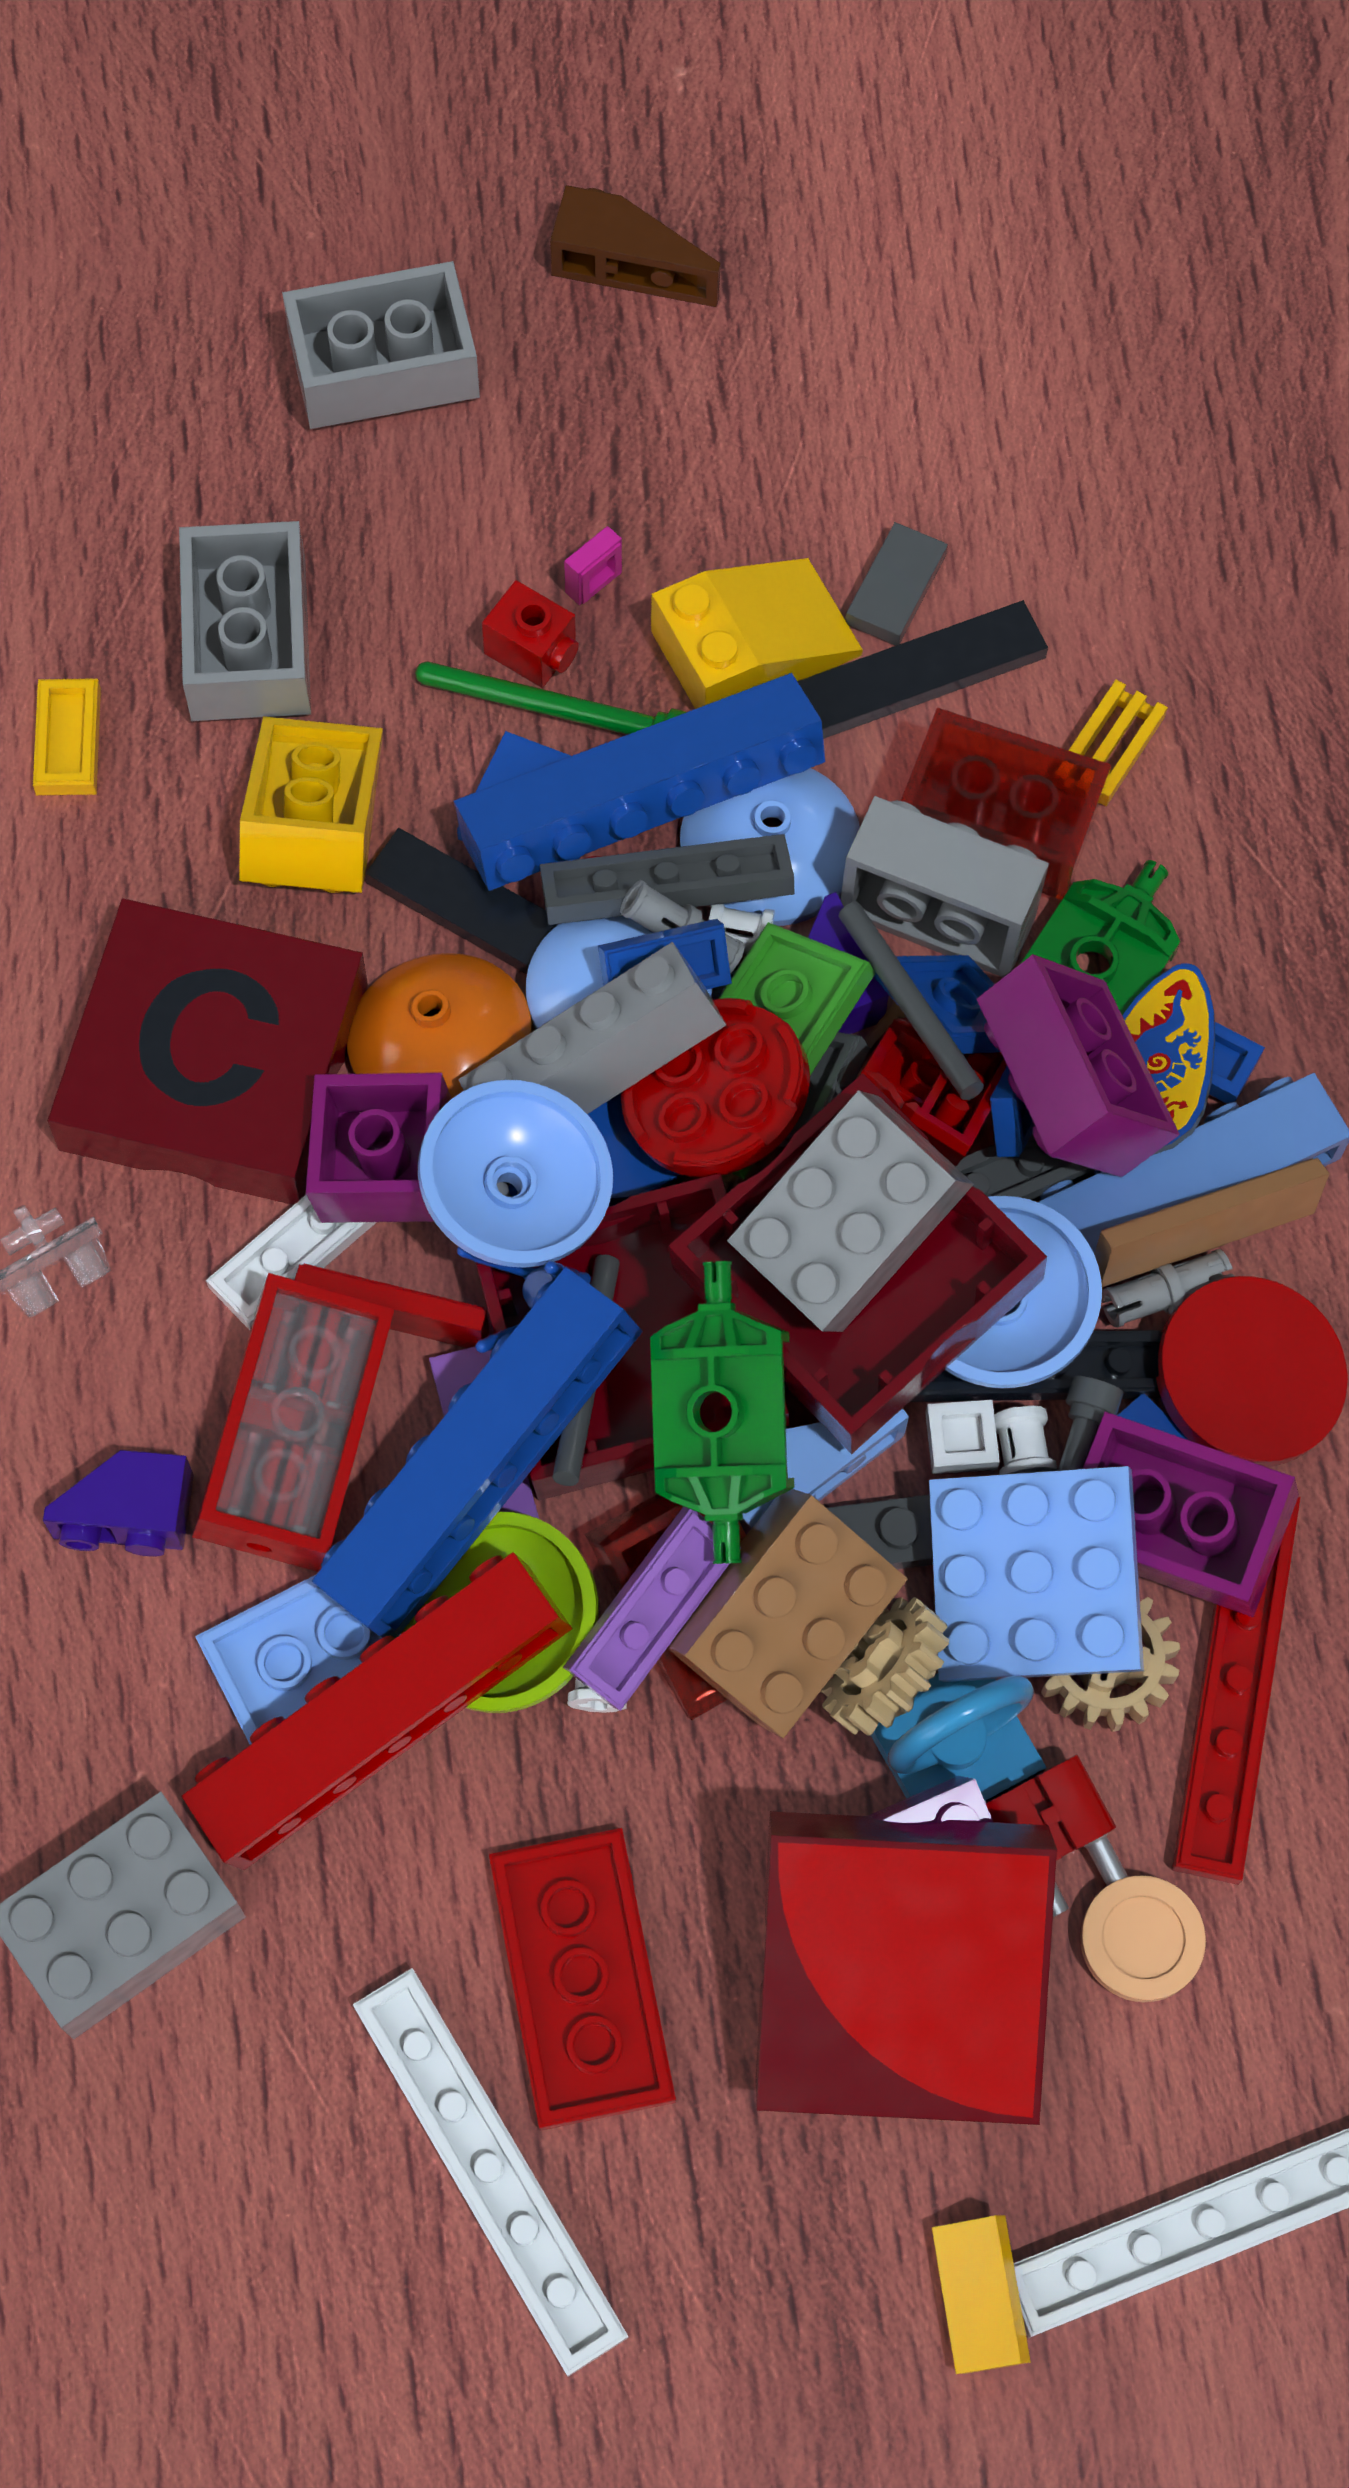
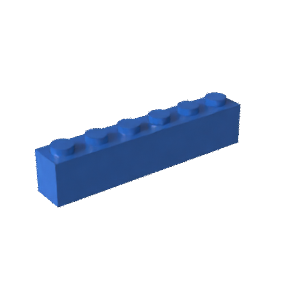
M789 673L454 800L463 843L488 891L540 872V864L580 858L584 854L623 839L635 837L644 831L678 818L692 815L704 808L738 795L747 794L756 788L790 775L804 772L811 767L824 763L825 751L822 720L794 675Z
M565 1266L555 1280L547 1282L540 1288L532 1302V1309L515 1330L506 1333L498 1340L492 1349L489 1362L473 1382L464 1385L456 1392L450 1401L447 1414L430 1435L422 1437L413 1445L407 1455L405 1466L388 1487L380 1489L371 1497L365 1507L363 1518L346 1539L337 1542L329 1549L323 1558L321 1570L312 1579V1582L380 1637H398L560 1436L565 1427L643 1331L623 1308Z

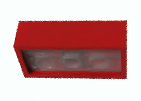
M268 1273L259 1298L192 1538L316 1572L321 1570L323 1558L333 1542L394 1314V1308Z

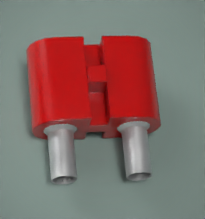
M1078 1754L986 1802L994 1823L1049 1825L1057 1848L1056 1861L1074 1850L1086 1847L1107 1886L1119 1879L1128 1877L1107 1838L1108 1832L1115 1829L1116 1825ZM1056 1882L1053 1917L1069 1909Z

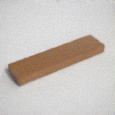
M1312 1158L1101 1230L1094 1255L1099 1266L1102 1287L1314 1214L1330 1173L1318 1158Z

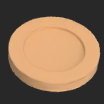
M1152 1876L1126 1877L1105 1887L1089 1905L1081 1926L1080 1941L1082 1954L1094 1978L1111 1993L1134 2002L1160 2001L1179 1992L1193 1979L1201 1966L1205 1953L1206 1936L1204 1924L1192 1900L1175 1885Z

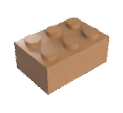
M791 1489L774 1499L740 1542L742 1563H730L667 1647L669 1651L756 1724L783 1739L908 1580L907 1577L810 1494Z

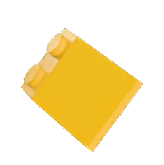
M809 558L708 570L654 592L651 596V632L695 709L792 673L795 679L799 681L862 656V647Z
M263 716L240 818L239 881L261 883L269 887L294 886L322 889L331 893L344 891L362 893L369 855L383 728Z

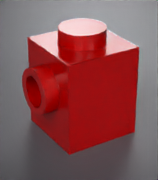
M517 580L513 582L482 622L484 654L541 688L547 684L556 671L559 673L566 671L578 651L579 643L576 641L575 614Z

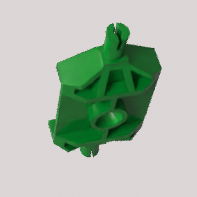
M1147 860L1133 884H1126L1124 888L1097 879L1073 882L1022 962L1034 954L1105 980L1123 1015L1133 1000L1153 980L1160 976L1168 961L1173 960L1180 944V939L1172 922L1152 904L1153 896L1168 876L1167 869L1160 864L1153 875L1157 862ZM1084 952H1097L1107 959L1110 968L1101 974H1090L1079 967L1076 958Z
M731 1261L703 1262L706 1304H698L697 1312L663 1327L650 1337L655 1493L669 1501L704 1514L705 1521H713V1564L742 1563L739 1520H743V1513H748L795 1488L794 1478H788L783 1343L789 1342V1332L736 1310L735 1303H731ZM714 1392H720L726 1396L732 1408L729 1423L717 1432L709 1430L703 1424L700 1417V1407L703 1400Z

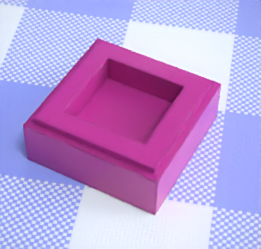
M608 526L564 560L565 593L578 605L587 602L622 573V538Z

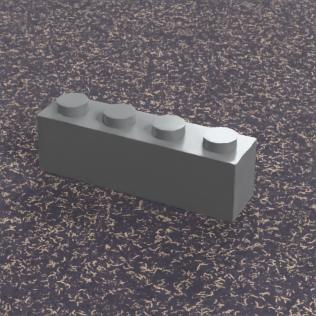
M671 942L458 1080L464 1091L473 1086L496 1080L533 1082L551 1088L568 1097L588 1114L726 1026V1023L704 984L676 945Z

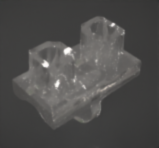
M24 1204L12 1210L20 1228L1 1238L2 1246L9 1256L29 1244L32 1245L35 1251L0 1270V1295L2 1296L8 1292L12 1301L29 1319L59 1302L42 1273L58 1262L65 1261L81 1289L111 1272L105 1251L98 1240L102 1237L103 1232L94 1217L48 1243L44 1236L65 1224L56 1208L33 1219Z

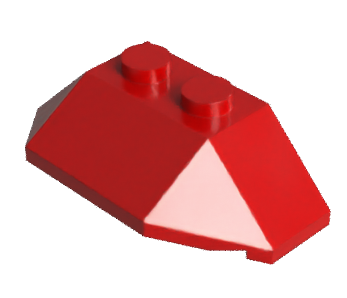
M907 1017L894 1019L861 1074L863 1073L928 1137L931 1145L956 1167L971 1148L991 1110L990 1097L1007 1064L1001 1052L963 1054L984 1087L976 1097L970 1100H962Z

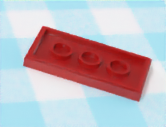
M618 1828L489 1854L539 2131L676 2103L623 1829Z

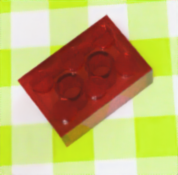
M937 707L901 801L915 806L923 815L944 823L964 824L974 829L980 837L1004 846L1017 845L1028 849L1038 859L1049 863L1042 894L1062 900L1070 888L1101 804L1111 764Z

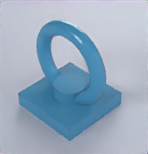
M937 1673L928 1680L931 1684L929 1690L918 1692L914 1698L913 1709L910 1712L895 1717L892 1726L889 1728L884 1727L879 1722L873 1734L870 1735L906 1799L954 1777L963 1776L976 1779L986 1803L1044 1772L1046 1769V1765L1017 1718V1715L1029 1705L1034 1694L1031 1682L1022 1676H1009L999 1680L943 1682L939 1680V1673Z

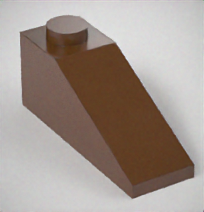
M569 185L565 186L550 239L551 276L717 307L720 289V262L621 195L606 193L596 188L584 189Z

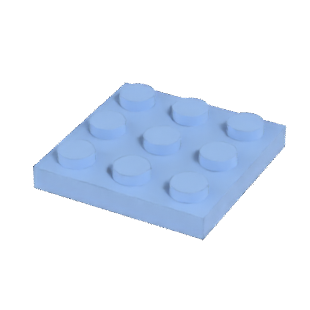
M1129 1466L929 1480L935 1612L947 1624L948 1627L943 1632V1635L949 1639V1645L938 1653V1657L944 1661L942 1667L938 1669L940 1681L990 1680L1009 1676L1027 1678L1144 1671L1132 1469Z

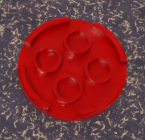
M736 998L714 999L713 1002L724 1019L726 1026L621 1092L623 1116L630 1133L642 1150L654 1162L667 1170L694 1177H706L718 1173L725 1175L741 1170L761 1160L780 1145L792 1131L803 1112L810 1086V1069L805 1050L787 1022H784L770 1011L754 1006L750 1000Z
M1253 1276L1228 1277L1211 1282L1191 1294L1172 1313L1162 1330L1163 1335L1158 1353L1159 1376L1156 1378L1158 1390L1169 1416L1179 1430L1192 1442L1265 1467H1273L1295 1460L1311 1450L1332 1430L1342 1412L1347 1393L1348 1375L1340 1341L1320 1310L1308 1299L1288 1286L1276 1281Z

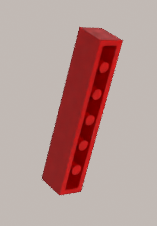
M514 1552L505 1558L502 1555H498L486 1560L469 1576L471 1583L451 1598L444 1595L427 1603L415 1615L414 1620L416 1624L396 1638L386 1636L370 1645L360 1655L359 1659L362 1663L341 1679L338 1676H333L313 1687L304 1698L307 1704L286 1719L280 1716L261 1725L250 1736L252 1743L250 1746L232 1759L222 1757L204 1767L194 1779L197 1784L181 1795L222 1861L225 1864L246 1870L571 1631L573 1628L529 1565Z

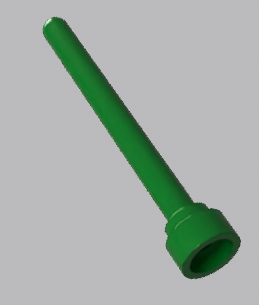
M428 661L420 663L415 671L418 682L426 686L627 735L686 713V711L671 708L669 713L659 711L655 717Z

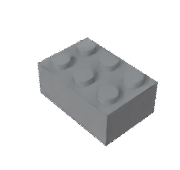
M453 261L282 292L289 339L310 429L480 398L477 354Z
M299 521L179 527L182 677L191 721L311 715L306 560Z
M874 796L846 856L841 902L844 907L849 903L858 902L875 927L944 955H969L982 970L1005 977L1014 969L1035 921L1049 863L1038 859L1034 853L1021 846H1004L980 837L974 829L964 824H947L923 815L915 806L907 802L898 800L890 802Z
M858 1090L727 1241L821 1331L843 1332L969 1191L974 1183L881 1097Z
M160 1791L1 1902L0 1937L60 2028L74 2040L246 1918V1916Z

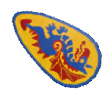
M1189 963L1175 965L1153 980L1133 1000L1122 1015L1180 1134L1154 1154L1173 1149L1194 1132L1204 1115L1212 1083L1215 1052V1014L1209 987L1200 969Z

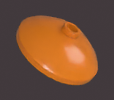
M456 953L432 954L409 960L392 968L365 991L353 1018L347 1040V1052L354 1074L442 1072L451 1098H454L464 1091L458 1079L533 1032V1024L527 1000L522 990L511 976L501 968L484 959ZM440 1010L434 1016H424L429 1011Z

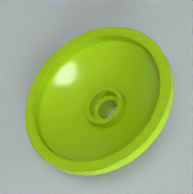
M498 1512L422 1607L440 1596L447 1595L451 1598L471 1583L469 1580L471 1573L486 1560L498 1555H502L505 1558L514 1552L529 1565L573 1629L466 1707L470 1710L485 1713L513 1712L534 1706L557 1693L573 1677L563 1666L598 1621L597 1589L592 1572L581 1552L559 1530L538 1518L526 1514ZM414 1617L405 1627V1629L401 1632V1634L405 1632L407 1629H409L411 1626L416 1624Z

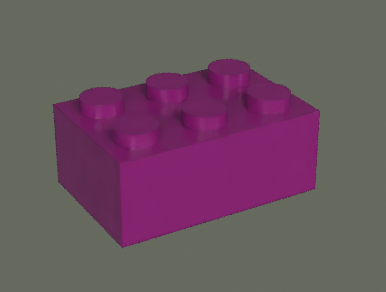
M1032 954L977 998L987 1021L984 1025L986 1035L991 1043L1001 1051L1011 1073L1008 1076L1009 1084L1016 1096L1025 1103L1035 1124L1032 1130L1033 1136L1039 1147L1048 1156L1123 1177L1180 1135L1105 980Z
M1104 1412L1083 1469L1129 1466L1132 1469L1138 1576L1254 1617L1299 1496L1295 1477Z

